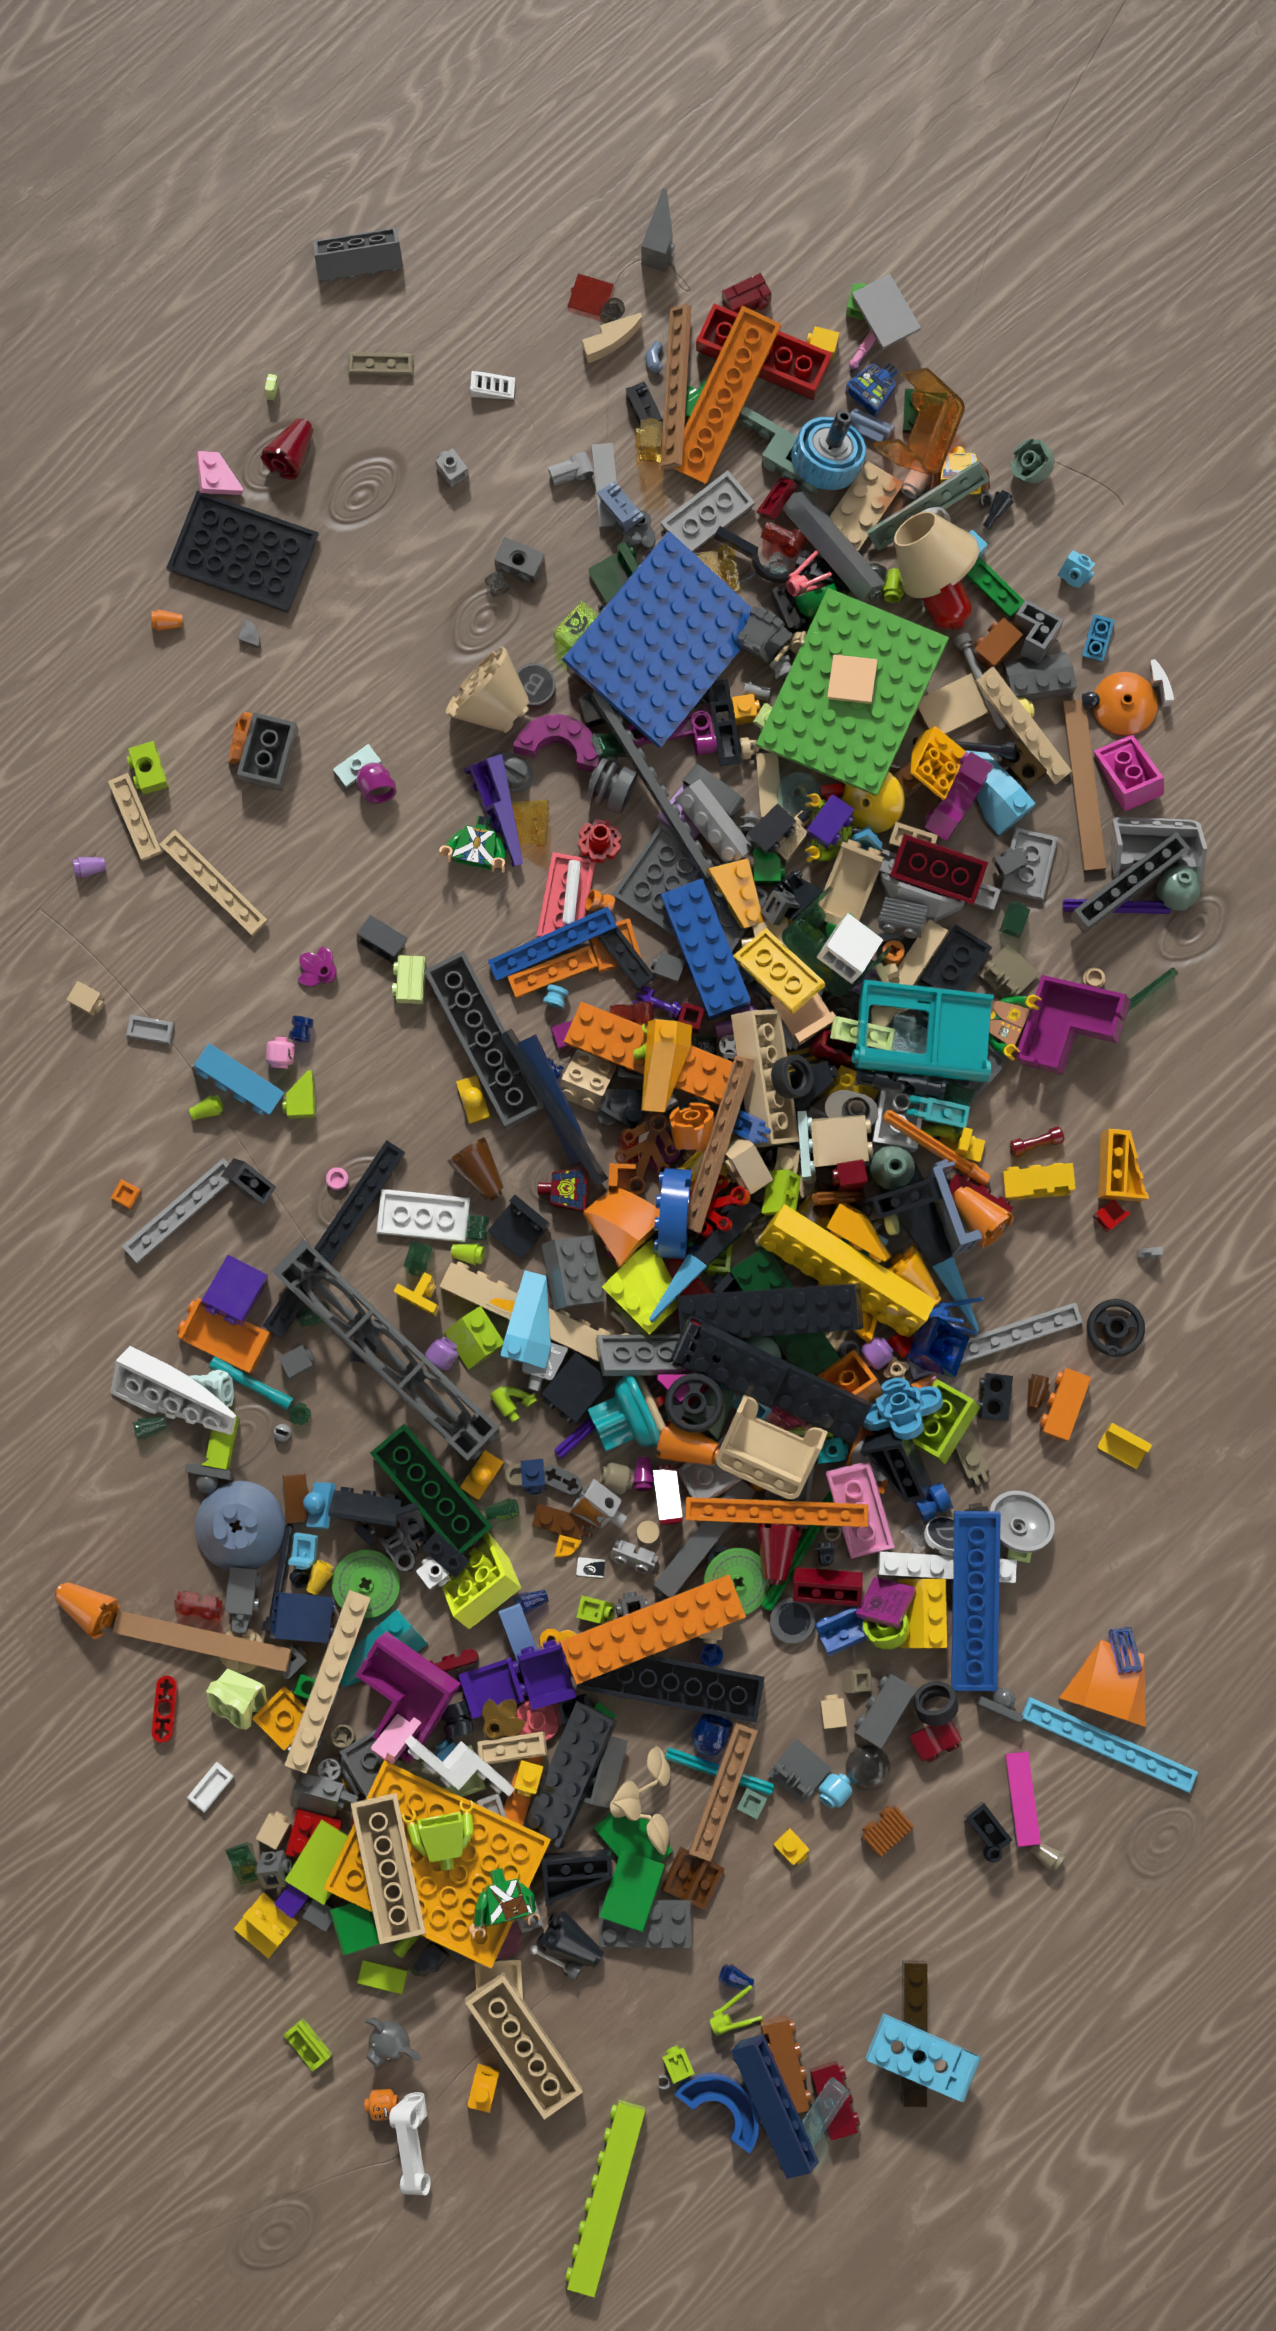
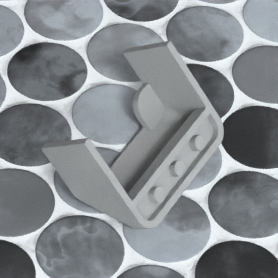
M1114 818L1111 846V864L1114 877L1119 876L1120 869L1124 870L1131 867L1134 860L1139 861L1177 832L1191 848L1188 854L1177 863V866H1187L1197 873L1198 881H1203L1207 845L1201 824L1197 821L1186 819Z

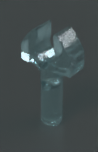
M805 549L787 557L783 556L780 551L774 553L770 558L769 565L775 562H780L782 565L773 568L772 573H788V566L795 563L798 556L803 558L810 556L808 550Z

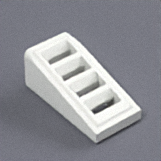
M472 371L471 397L514 400V377ZM478 382H482L481 388H478ZM487 382H491L490 390L486 389ZM495 383H499V391H495ZM504 383H508V392H503Z

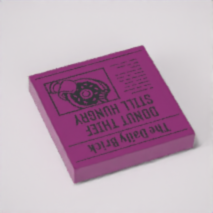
M874 1577L861 1602V1606H859L856 1612L857 1618L899 1628L916 1593L915 1587Z

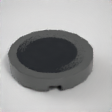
M788 1598L780 1601L773 1608L770 1614V1626L778 1639L786 1643L796 1644L804 1641L811 1635L815 1627V1616L813 1610L806 1602L793 1601V1598Z

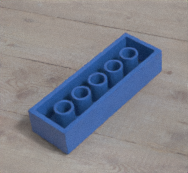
M703 879L662 893V904L703 1008H705L708 1020L710 1021L750 1006V997Z

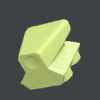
M227 1669L218 1681L211 1682L206 1691L208 1708L217 1716L228 1719L235 1727L244 1730L251 1727L252 1712H259L267 1703L265 1685L230 1669Z

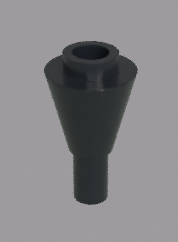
M1001 490V492L996 491L990 508V514L983 524L985 528L990 530L996 519L1014 503L1012 500L1013 496L1004 490Z

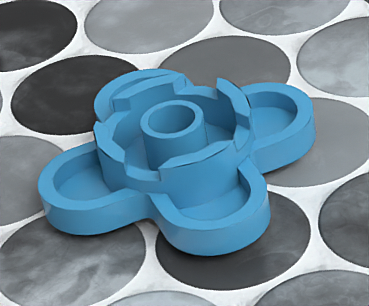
M903 1378L887 1380L881 1386L884 1394L877 1398L876 1403L872 1404L863 1426L871 1431L892 1427L893 1433L897 1438L902 1440L913 1439L923 1431L924 1425L921 1417L934 1413L941 1408L943 1404L941 1392L939 1389L931 1386L919 1389L914 1386L912 1388L909 1382Z

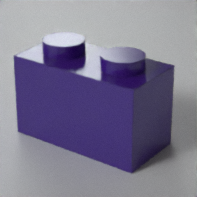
M832 794L808 827L806 835L828 850L831 844L835 846L842 836L840 832L843 827L848 828L853 822L854 817L852 815L854 809Z

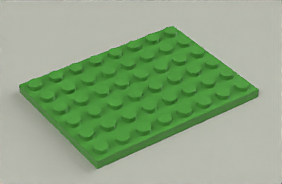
M828 588L806 634L805 644L801 645L756 742V746L869 794L878 796L945 650L949 637ZM833 654L877 659L872 704L828 699Z

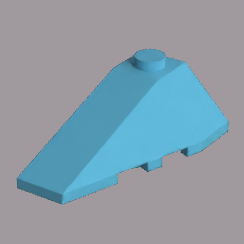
M966 751L968 754L973 752L994 765L992 771L987 775L988 778L976 799L981 807L984 820L997 836H1000L1032 811L1035 802L988 753Z

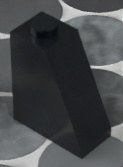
M825 1061L811 1066L814 1076L812 1089L808 1094L793 1099L796 1120L798 1119L797 1111H808L838 1085L836 1078H839L837 1067L831 1062ZM795 1070L789 1073L791 1086L796 1090L798 1075Z

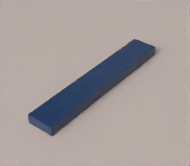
M535 1034L520 1041L589 1148L537 1035ZM546 1109L571 1164L579 1162V1158Z

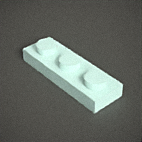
M797 1111L803 1181H812V1174H816L814 1161L810 1159V1152H813L812 1139H809L808 1132L811 1130L812 1117H807L806 1111Z

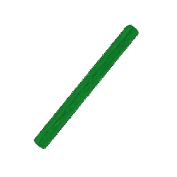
M831 1491L827 1493L822 1502L834 1503ZM823 1525L807 1526L798 1542L787 1580L782 1581L781 1585L773 1584L761 1603L763 1608L768 1611L773 1609L793 1576L795 1567L799 1566Z

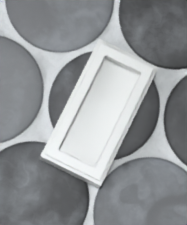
M216 1762L187 1799L205 1813L235 1776L220 1763Z

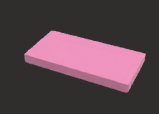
M866 1461L827 1471L826 1476L834 1503L869 1504L868 1527L841 1526L850 1558L853 1559L894 1548L895 1545L871 1462Z

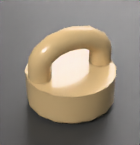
M748 737L739 739L742 760L750 759L752 755L759 751L760 747L756 746V740H749Z

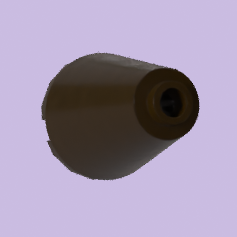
M822 1183L814 1187L796 1212L830 1233V1229L826 1227L833 1216L835 1204L814 1205L811 1198L817 1192L834 1191L831 1185Z

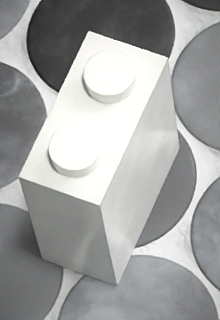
M847 913L836 926L817 958L853 984L863 973L883 939Z

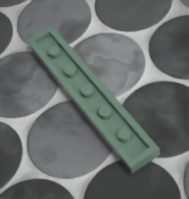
M977 460L866 532L877 550L880 551L894 542L896 531L910 517L933 507L946 509L989 482L990 479Z

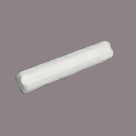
M570 860L568 865L563 911V924L565 925L575 921L581 866L580 861Z

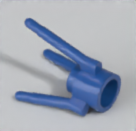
M983 1297L949 1303L939 1302L938 1307H933L929 1315L930 1324L938 1325V1327H946L977 1335L978 1332L975 1330L950 1324L949 1322L963 1324L964 1320L951 1317V1312L947 1308L983 1301Z

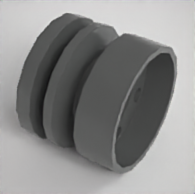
M602 758L589 780L586 800L592 802L598 794L596 805H601L604 799L607 798V809L617 814H622L634 789L638 772L628 767H623L620 773L616 774L617 763L613 762L607 770L609 759Z

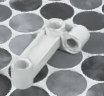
M421 2092L407 2094L403 2100L391 2109L389 2120L391 2127L396 2128L403 2171L400 2180L401 2192L408 2195L425 2196L429 2193L431 2180L428 2174H424L417 2130L418 2125L422 2123L421 2121L427 2117L425 2097Z

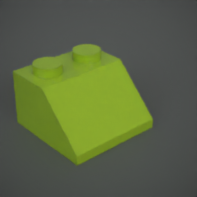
M481 1306L462 1317L444 1332L448 1339L457 1345L458 1355L468 1370L502 1349L504 1343Z

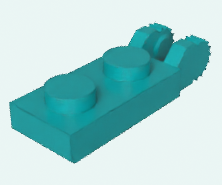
M909 1096V1102L925 1106L924 1112L908 1109L906 1115L959 1129L967 1127L969 1106L930 1097Z

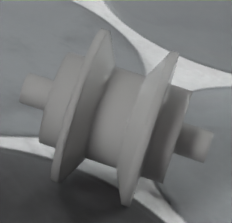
M750 811L749 814L740 817L744 825L740 826L739 829L747 834L761 818L754 815V811Z

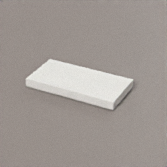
M381 1189L376 1233L465 1243L470 1198Z

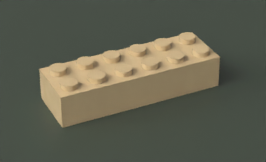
M780 1009L752 1010L731 1015L737 1056L755 1061L743 1097L745 1112L765 1121V1126L771 1129L770 1134H762L769 1138L768 1143L760 1141V1144H753L755 1147H766L800 1142L794 1100L785 1099L780 1096L774 1089L771 1080L773 1065L777 1060L787 1056ZM788 1067V1068H787V1079H788L789 1084L791 1085L790 1073H789V1067Z
M397 1793L351 1803L379 1943L384 1944L426 1934Z
M504 1971L465 1997L466 2005L544 2120L583 2093L582 2086Z

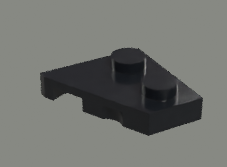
M606 1089L597 1109L628 1128L634 1129L644 1112L642 1111L643 1090Z

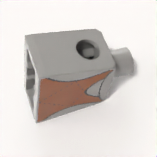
M595 1479L582 1490L569 1511L598 1528H603L609 1521L620 1528L627 1518L626 1515L617 1510L621 1499Z

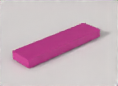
M1029 1752L1005 1754L1017 1847L1041 1845Z

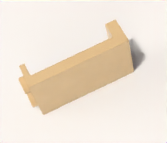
M850 839L848 842L843 841L813 917L838 925L847 913H851L859 921L884 860V857L880 856L881 851L869 847L868 851L860 848V843Z

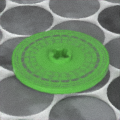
M732 1548L718 1554L707 1567L704 1584L730 1574L732 1582L734 1578L741 1581L740 1586L735 1585L734 1587L744 1613L748 1614L761 1605L770 1588L768 1579H763L761 1557L753 1551L744 1548Z
M359 1550L347 1555L338 1564L333 1574L332 1591L335 1600L342 1608L346 1595L351 1590L371 1598L364 1618H373L385 1613L395 1603L400 1590V1577L396 1566L387 1556L374 1550ZM363 1578L372 1581V1584L369 1585V1590L360 1587V1584L363 1583Z

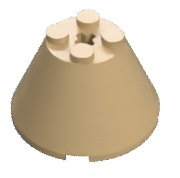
M500 646L498 648L500 652L496 654L492 651L461 684L462 692L457 698L453 696L446 708V714L449 717L507 733L513 727V721L517 716L521 718L527 712L528 696L507 650Z

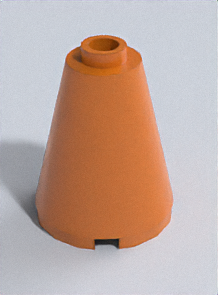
M960 1187L953 1194L956 1209L970 1232L980 1231L982 1239L978 1244L981 1248H984V1245L988 1247L1004 1233L1005 1224L1010 1226L1014 1220V1216L1010 1212L969 1187Z
M671 1422L669 1427L664 1426L657 1445V1450L661 1454H657V1457L664 1460L712 1466L716 1462L720 1444L702 1432H686Z
M70 1582L60 1584L55 1591V1601L92 1639L101 1637L104 1634L101 1631L105 1626L110 1628L120 1608L116 1604L119 1600L115 1597Z

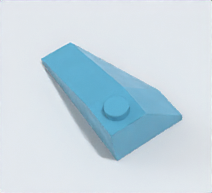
M524 1271L500 1356L545 1369L551 1349L547 1276Z

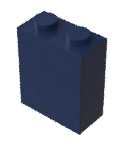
M275 1592L270 1638L328 1643L333 1633V1625H330L331 1616L335 1613L333 1597Z

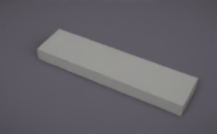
M613 443L593 444L592 457L599 528L610 529L614 528L616 520L600 502L597 492L614 481L617 484Z

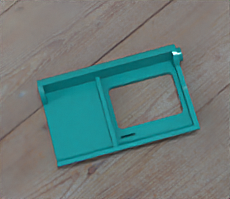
M863 980L860 992L856 1050H853L852 1063H855L856 1068L988 1082L991 1074V1062L987 1060L991 1003L994 995ZM878 1005L926 1011L928 1013V1028L925 1054L868 1048L866 1039L869 1006Z

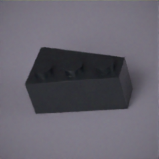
M893 1431L866 1436L860 1452L864 1457H869L875 1464L874 1468L878 1472L881 1471L888 1479L887 1483L902 1500L907 1503L926 1499L932 1482L913 1439H899L894 1435Z
M611 1848L544 1854L542 1870L545 1906L613 1878Z

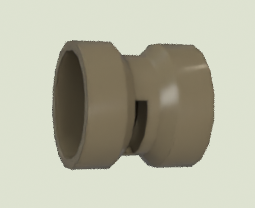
M341 1724L332 1730L331 1740L335 1746L344 1748L354 1742L356 1734L350 1725Z

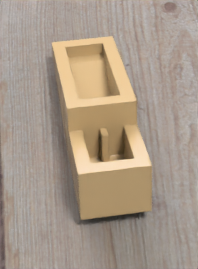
M641 313L600 325V334L582 339V348L587 363L601 359L625 344L642 326Z

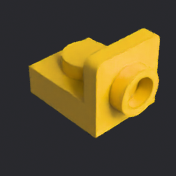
M521 1760L514 1788L518 1789V1794L530 1797L531 1793H537L543 1770L542 1765Z
M790 1828L773 1843L792 1865L795 1863L800 1865L809 1856L807 1854L809 1848Z

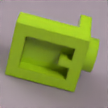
M581 1595L576 1618L600 1624L610 1622L614 1618L615 1604Z
M677 2045L665 2051L667 2055L662 2058L673 2084L695 2074L684 2047L679 2049Z

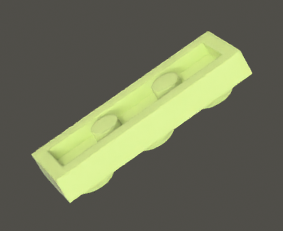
M834 1016L830 1038L856 1044L858 1021ZM868 1023L866 1045L877 1049L891 1050L895 1029Z

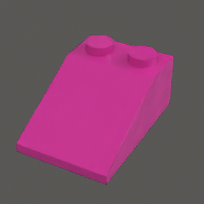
M1133 734L1094 750L1096 760L1110 789L1124 811L1164 795V777Z

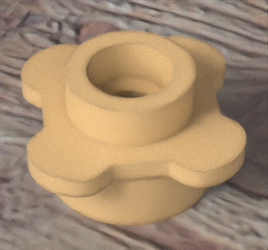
M893 1357L887 1369L883 1371V1374L886 1378L905 1379L904 1374L909 1369V1364L906 1361H898L896 1357Z

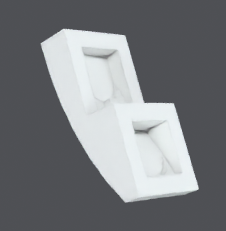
M1155 659L1150 660L1147 666L1150 684L1152 687L1159 686L1162 707L1171 706L1174 696L1168 677Z

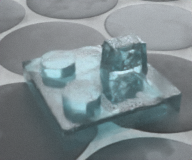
M895 1014L893 1017V1029H895L891 1051L925 1054L927 1029L922 1027L915 1017Z

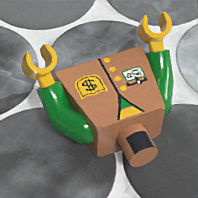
M1034 994L1028 997L1013 996L1002 998L1000 1001H995L991 1010L988 1042L995 1051L1006 1055L1011 1061L1015 1060L1011 1055L1012 1052H1020L1016 1044L1031 1010L1028 1007L1039 1010V1007L1034 1005V1002L1041 1000V998Z

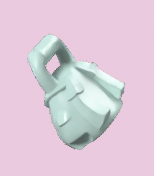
M215 1370L207 1375L188 1376L206 1388L227 1407L232 1406L234 1398L233 1382L227 1372Z

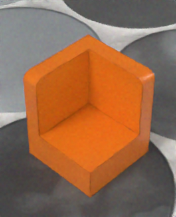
M609 1163V1189L617 1187L628 1189L627 1181L634 1176L636 1164ZM636 1181L632 1183L633 1188H635Z

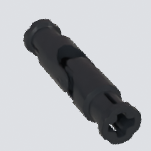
M857 1068L854 1086L860 1084L872 1086L873 1089L893 1091L919 1097H925V1095L938 1097L939 1100H943L946 1081L936 1082L930 1081L925 1077L881 1070L870 1071ZM905 1082L910 1083L911 1086L905 1087Z

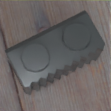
M885 897L878 919L879 929L889 934L894 932L901 933L908 938H922L929 915L928 906Z

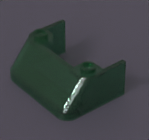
M830 885L783 931L782 941L791 952L825 982V987L833 995L843 996L881 962L892 949L888 946L876 959H871L863 973L853 984L817 958L828 940L818 929L826 918L824 909L818 903L833 889Z

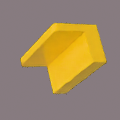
M1110 1423L1097 1448L1137 1469L1144 1455L1149 1452L1152 1444L1118 1425Z

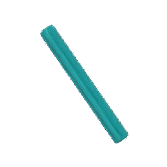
M670 1747L665 1754V1759L715 1777L720 1766L719 1764ZM742 1773L738 1784L768 1796L772 1794L774 1784Z

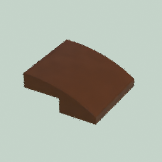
M680 1846L661 1889L680 1899L691 1900L692 1905L706 1910L725 1868L712 1861L691 1855L689 1850Z

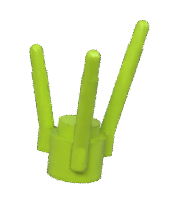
M751 1985L742 1990L723 2007L713 2011L715 2017L710 2019V2024L716 2036L762 2021V2016L732 2023L729 2014H723L752 1990L753 1987Z

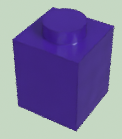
M290 1884L274 1904L292 1919L310 1896Z

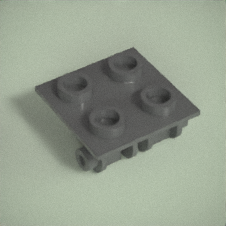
M796 1738L768 1772V1775L803 1804L831 1770V1767Z

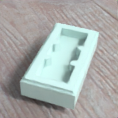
M367 744L336 766L333 771L347 788L356 782L358 771L362 766L372 762L380 764L382 762L370 745Z

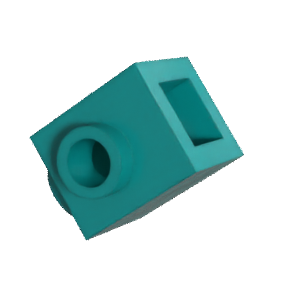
M842 1438L824 1440L821 1451L816 1459L817 1465L845 1461V1456H848L847 1442L843 1443Z

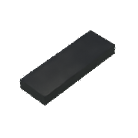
M618 927L598 937V940L637 991L655 979V975Z

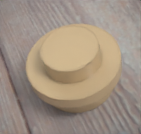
M1089 968L1083 975L1084 985L1101 988L1105 982V975L1099 968Z

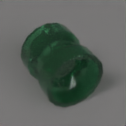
M467 1215V1223L469 1225L465 1232V1238L487 1240L486 1226L489 1225V1217Z

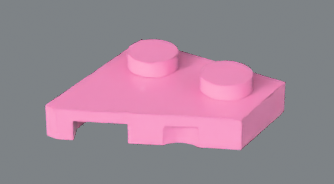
M197 452L196 460L200 493L242 494V486L219 452Z

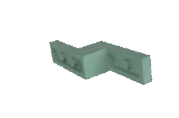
M744 406L738 417L741 425L758 431V434L764 439H771V442L762 454L761 463H763V466L772 472L775 470L782 474V477L785 479L794 480L795 483L800 485L802 490L817 495L820 488L802 479L796 472L793 463L788 461L797 436Z

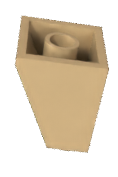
M865 1115L811 1120L814 1167L836 1165L837 1163L860 1159L869 1161V1156L873 1155L872 1142H867V1133H871L870 1120H866Z

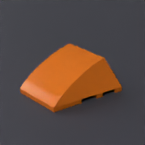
M617 1187L606 1191L583 1212V1215L596 1235H600L606 1244V1250L612 1253L616 1259V1265L620 1268L634 1255L635 1250L656 1232L654 1231L655 1217H659L660 1208H656L655 1205Z
M1100 1640L1059 1698L1146 1727L1144 1654Z

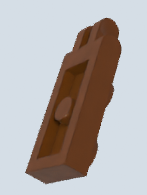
M541 1504L537 1506L532 1526L581 1540L583 1536L590 1538L593 1536V1533L585 1531V1527L595 1528V1525L572 1513Z

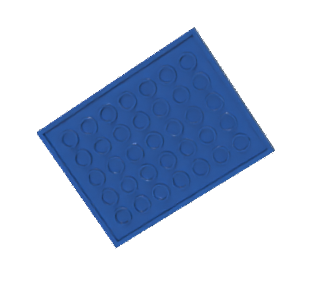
M668 531L561 660L656 747L660 748L741 650V646L737 642V636L743 631L752 607L674 534Z

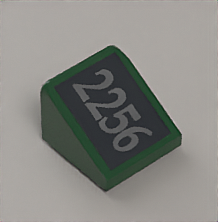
M694 1036V1047L717 1056L716 1037Z

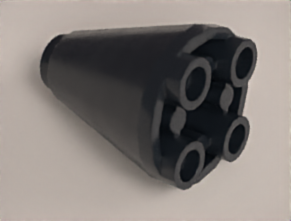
M565 1911L559 1914L553 1912L548 1919L547 1924L549 1926L545 1934L542 1933L536 1942V1945L540 1947L541 1953L595 1968L603 1957V1951L600 1950L597 1943Z

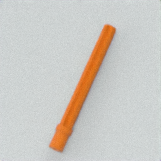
M892 1110L885 1112L882 1118L883 1121L941 1159H947L948 1163L955 1161L954 1167L980 1185L985 1186L989 1182L990 1174L980 1169L978 1165L969 1162Z

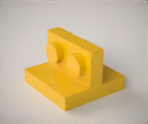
M425 1272L414 1292L400 1284H397L393 1291L396 1296L434 1317L440 1311L437 1304L426 1299V1297L431 1298L436 1286L434 1278Z
M263 1892L252 1907L246 1911L243 1918L234 1927V1930L269 1959L299 1921L295 1917L291 1919L274 1904L276 1901Z

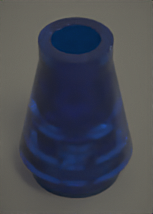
M545 1589L518 1593V1596L514 1597L515 1605L520 1603L525 1615L549 1602Z
M724 1964L718 1977V1981L722 1982L723 1986L744 1990L749 1985L753 1987L754 1984L753 1978L746 1975L733 1964Z

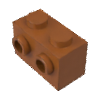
M1002 618L999 623L995 621L987 630L989 634L985 638L981 636L973 645L975 648L973 652L975 658L988 669L991 667L996 668L1022 639L1023 634L1005 618Z

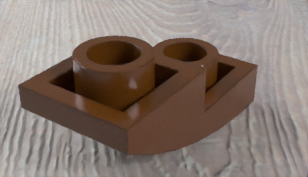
M306 1474L282 1475L285 1522H307L308 1512L303 1505V1500L307 1495Z

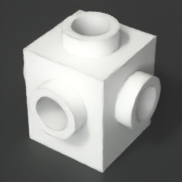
M431 1556L422 1560L423 1566L416 1570L429 1589L434 1588L437 1584L439 1587H442L451 1580L449 1577L450 1573ZM438 1566L440 1571L437 1575H434L433 1568Z

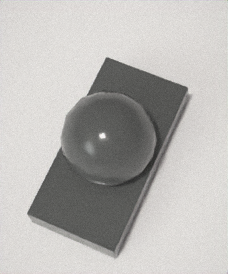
M191 1463L186 1464L185 1472L199 1475L196 1480V1486L204 1494H210L217 1489V1478L231 1481L233 1478V1473L230 1470Z
M1008 1688L998 1689L994 1693L993 1701L979 1696L977 1700V1705L1016 1723H1021L1024 1716L1011 1710L1016 1698L1013 1691Z

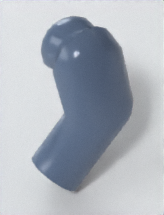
M654 341L645 355L647 368L654 373H659L663 368L658 358L663 345L658 341Z

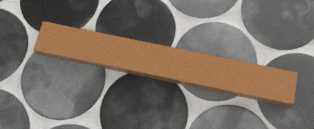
M687 303L670 309L660 468L663 470L682 466L692 308Z
M1082 699L1063 701L1083 871L1106 870L1087 710L1083 706Z
M735 1056L710 1140L707 1144L690 1198L687 1229L701 1233L755 1062L754 1060Z
M119 1610L117 1611L112 1632L284 1672L288 1670L292 1649Z

